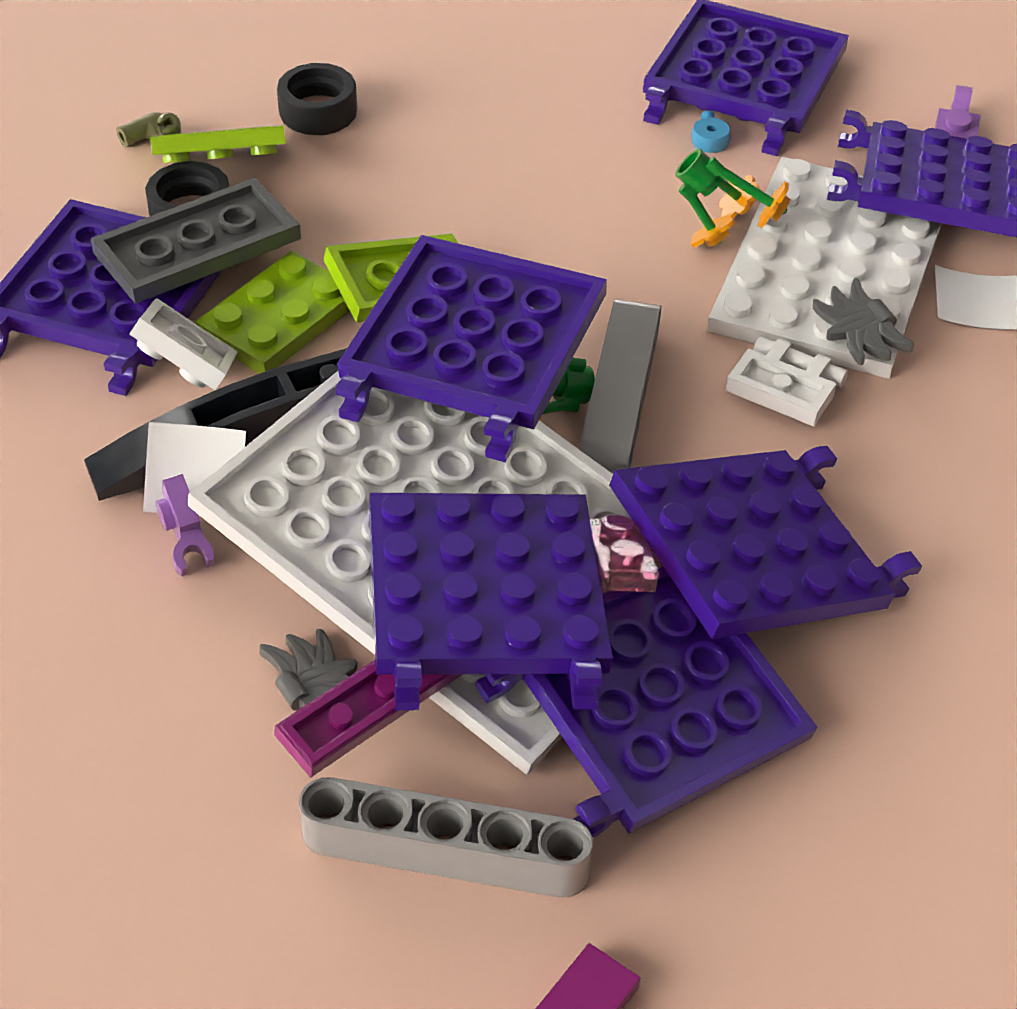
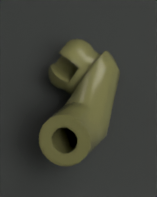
M152 112L117 127L116 132L122 145L128 147L145 139L150 140L152 136L180 134L181 121L173 113Z

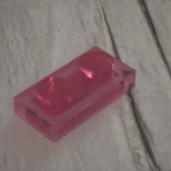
M607 515L602 519H590L601 590L656 592L659 572L646 539L634 522L621 515Z

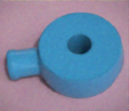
M704 111L701 114V119L694 124L691 131L692 143L703 152L716 153L723 151L731 139L730 127L725 121L715 118L712 111Z

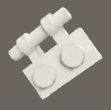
M759 336L753 350L748 348L728 375L725 391L815 426L834 398L836 387L842 388L848 376V370L833 365V360L824 355L817 354L813 357L793 349V343L779 338L775 342Z

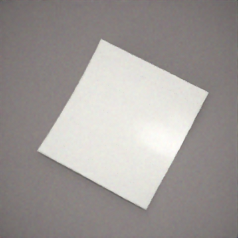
M935 265L939 319L978 328L1017 329V275H976Z
M149 422L143 512L158 513L156 501L162 499V480L183 474L189 491L191 492L245 447L246 431Z

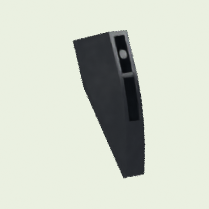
M346 349L277 367L226 385L180 405L149 422L246 431V447L338 371L337 363ZM149 422L130 431L84 459L99 501L145 488Z

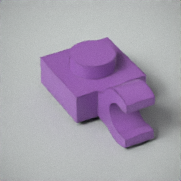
M956 85L951 110L939 108L935 128L945 130L950 136L967 139L970 136H978L981 115L968 113L973 87Z
M183 474L162 480V499L156 501L158 515L164 530L174 529L178 540L173 550V566L180 576L187 574L184 556L189 552L201 554L207 568L213 566L214 550L210 542L203 535L199 515L188 506V493L190 491Z

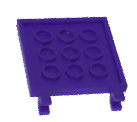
M696 0L644 77L643 92L646 93L645 100L650 102L644 113L643 121L659 125L664 117L668 101L682 102L696 106L704 111L712 110L735 116L742 121H754L765 124V132H768L762 145L761 152L778 156L787 131L799 134L802 131L847 48L849 35L709 0Z
M848 109L845 110L843 124L855 126L857 132L854 134L840 133L838 147L852 149L855 147L868 148L863 178L858 177L856 169L851 164L835 160L832 175L847 180V184L843 186L830 184L827 200L858 201L859 208L1017 237V144H1012L1011 146L993 144L991 140L981 136H970L967 139L950 136L947 131L938 128H928L925 131L908 128L904 123L894 120H886L882 123L873 121V125L868 126L865 117L861 113Z
M70 199L0 282V358L6 350L11 330L108 356L104 361V369L114 373V376L107 384L109 392L127 396L134 385L137 367L140 364L154 367L158 359L143 352L137 346L138 340L129 335L139 318L156 298L186 318H189L221 271L135 304L95 256L91 238L147 217Z
M421 235L337 363L341 380L335 387L336 395L345 397L338 410L339 417L359 423L367 408L372 387L488 417L489 419L484 426V435L491 436V440L485 449V456L506 463L513 449L518 427L522 426L534 430L607 294V279Z
M827 445L808 450L798 460H794L786 450L617 469L614 471L609 484L711 639L888 609L894 597L906 596L910 589L903 581V578L918 574L923 567L911 551L896 554L879 567H876L817 491V489H823L826 483L819 470L826 467H834L837 461V457Z
M370 493L369 526L376 674H394L395 710H419V687L422 685V674H569L573 709H597L596 686H601L602 674H610L613 657L586 494Z
M660 567L602 593L613 659L610 674H602L601 686H596L597 709H573L569 674H485L475 684L476 689L486 704L505 695L519 681H525L601 793V795L591 797L579 803L575 809L579 816L573 818V820L581 822L588 828L592 839L617 820L621 822L627 833L630 834L811 739L818 728L747 633L711 639L664 567Z

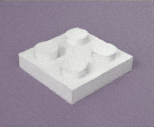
M157 298L139 318L129 334L138 340L137 346L143 352L158 360H162L165 357L181 368L179 372L186 380L202 388L208 385L216 390L238 351Z

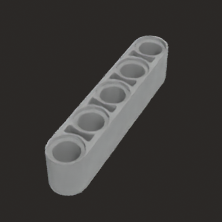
M614 299L579 446L580 451L612 474L617 469L631 468L658 337L661 305Z
M322 777L311 781L304 787L299 797L304 841L313 852L324 856L554 897H571L579 894L587 886L590 879L593 848L592 836L588 828L581 822L570 818L333 777ZM326 814H334V815H337V816L332 817V818H329V819H321V818H319L320 816H323V815H326ZM384 824H391L395 826L390 829L377 828L378 826ZM440 835L454 836V838L448 840H441L435 837ZM499 845H509L514 848L510 850H499L494 847ZM558 855H567L573 857L574 859L570 861H561L555 859L554 857Z

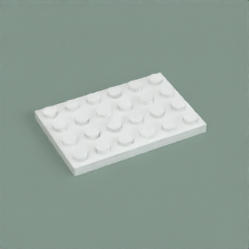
M781 156L765 193L772 196L784 181L789 183V190L786 194L790 198L787 213L783 214L776 222L769 218L764 227L760 228L757 224L762 211L766 207V205L760 202L708 317L707 331L754 344L759 336L775 342L780 338L793 343V349L815 357L817 354H821L831 358L834 365L889 379L899 350L887 345L891 350V360L889 361L877 358L864 351V365H858L850 354L846 339L827 340V330L832 325L824 321L812 309L813 300L818 299L831 305L830 297L833 286L838 287L850 299L851 283L853 278L856 277L859 279L868 297L872 300L881 299L897 318L894 327L904 336L943 223L859 208L858 201L827 200L830 184L843 186L847 184V180L842 177L833 176L832 168L811 164L802 159H790Z

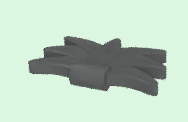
M855 277L852 280L850 299L838 287L833 286L830 297L831 305L818 299L813 300L812 309L824 321L832 325L827 330V340L846 339L850 354L858 365H864V351L886 361L891 360V350L887 345L897 350L913 352L914 343L894 327L897 318L881 299L872 300L867 296L858 278Z
M322 629L316 630L317 648L298 636L287 634L286 645L293 656L275 646L260 644L259 646L260 655L279 672L280 676L276 679L275 685L293 710H299L357 671L358 662L356 659L335 661L332 644Z

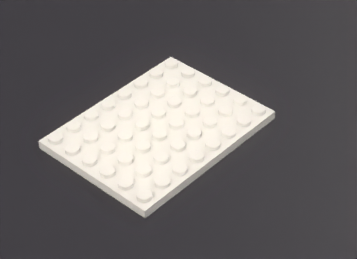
M338 371L188 493V506L374 654L375 641L369 526L370 493L586 494L602 593L663 567L610 488L609 484L613 474L541 421H538L534 430L522 426L518 427L513 449L505 463L485 456V449L491 440V436L484 435V426L489 419L488 417L372 387L367 408L359 423L340 418L338 410L345 397L336 395L335 387L341 380ZM463 674L429 697L526 775L533 770L562 738L524 680L519 681L505 695L486 704L475 687L476 681L484 677L485 674Z

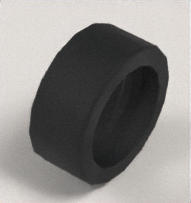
M329 63L299 65L286 71L278 80L277 99L279 115L283 124L293 131L306 135L335 133L349 126L356 118V82L351 73L342 67ZM315 95L333 97L331 100L322 102L301 100Z
M186 161L163 167L149 178L145 187L149 216L179 206L169 202L181 196H206L230 187L228 177L218 167L205 162Z

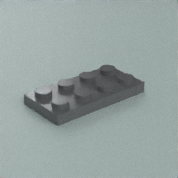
M254 177L91 238V243L95 256L132 301L137 304L300 240L301 229L296 219Z

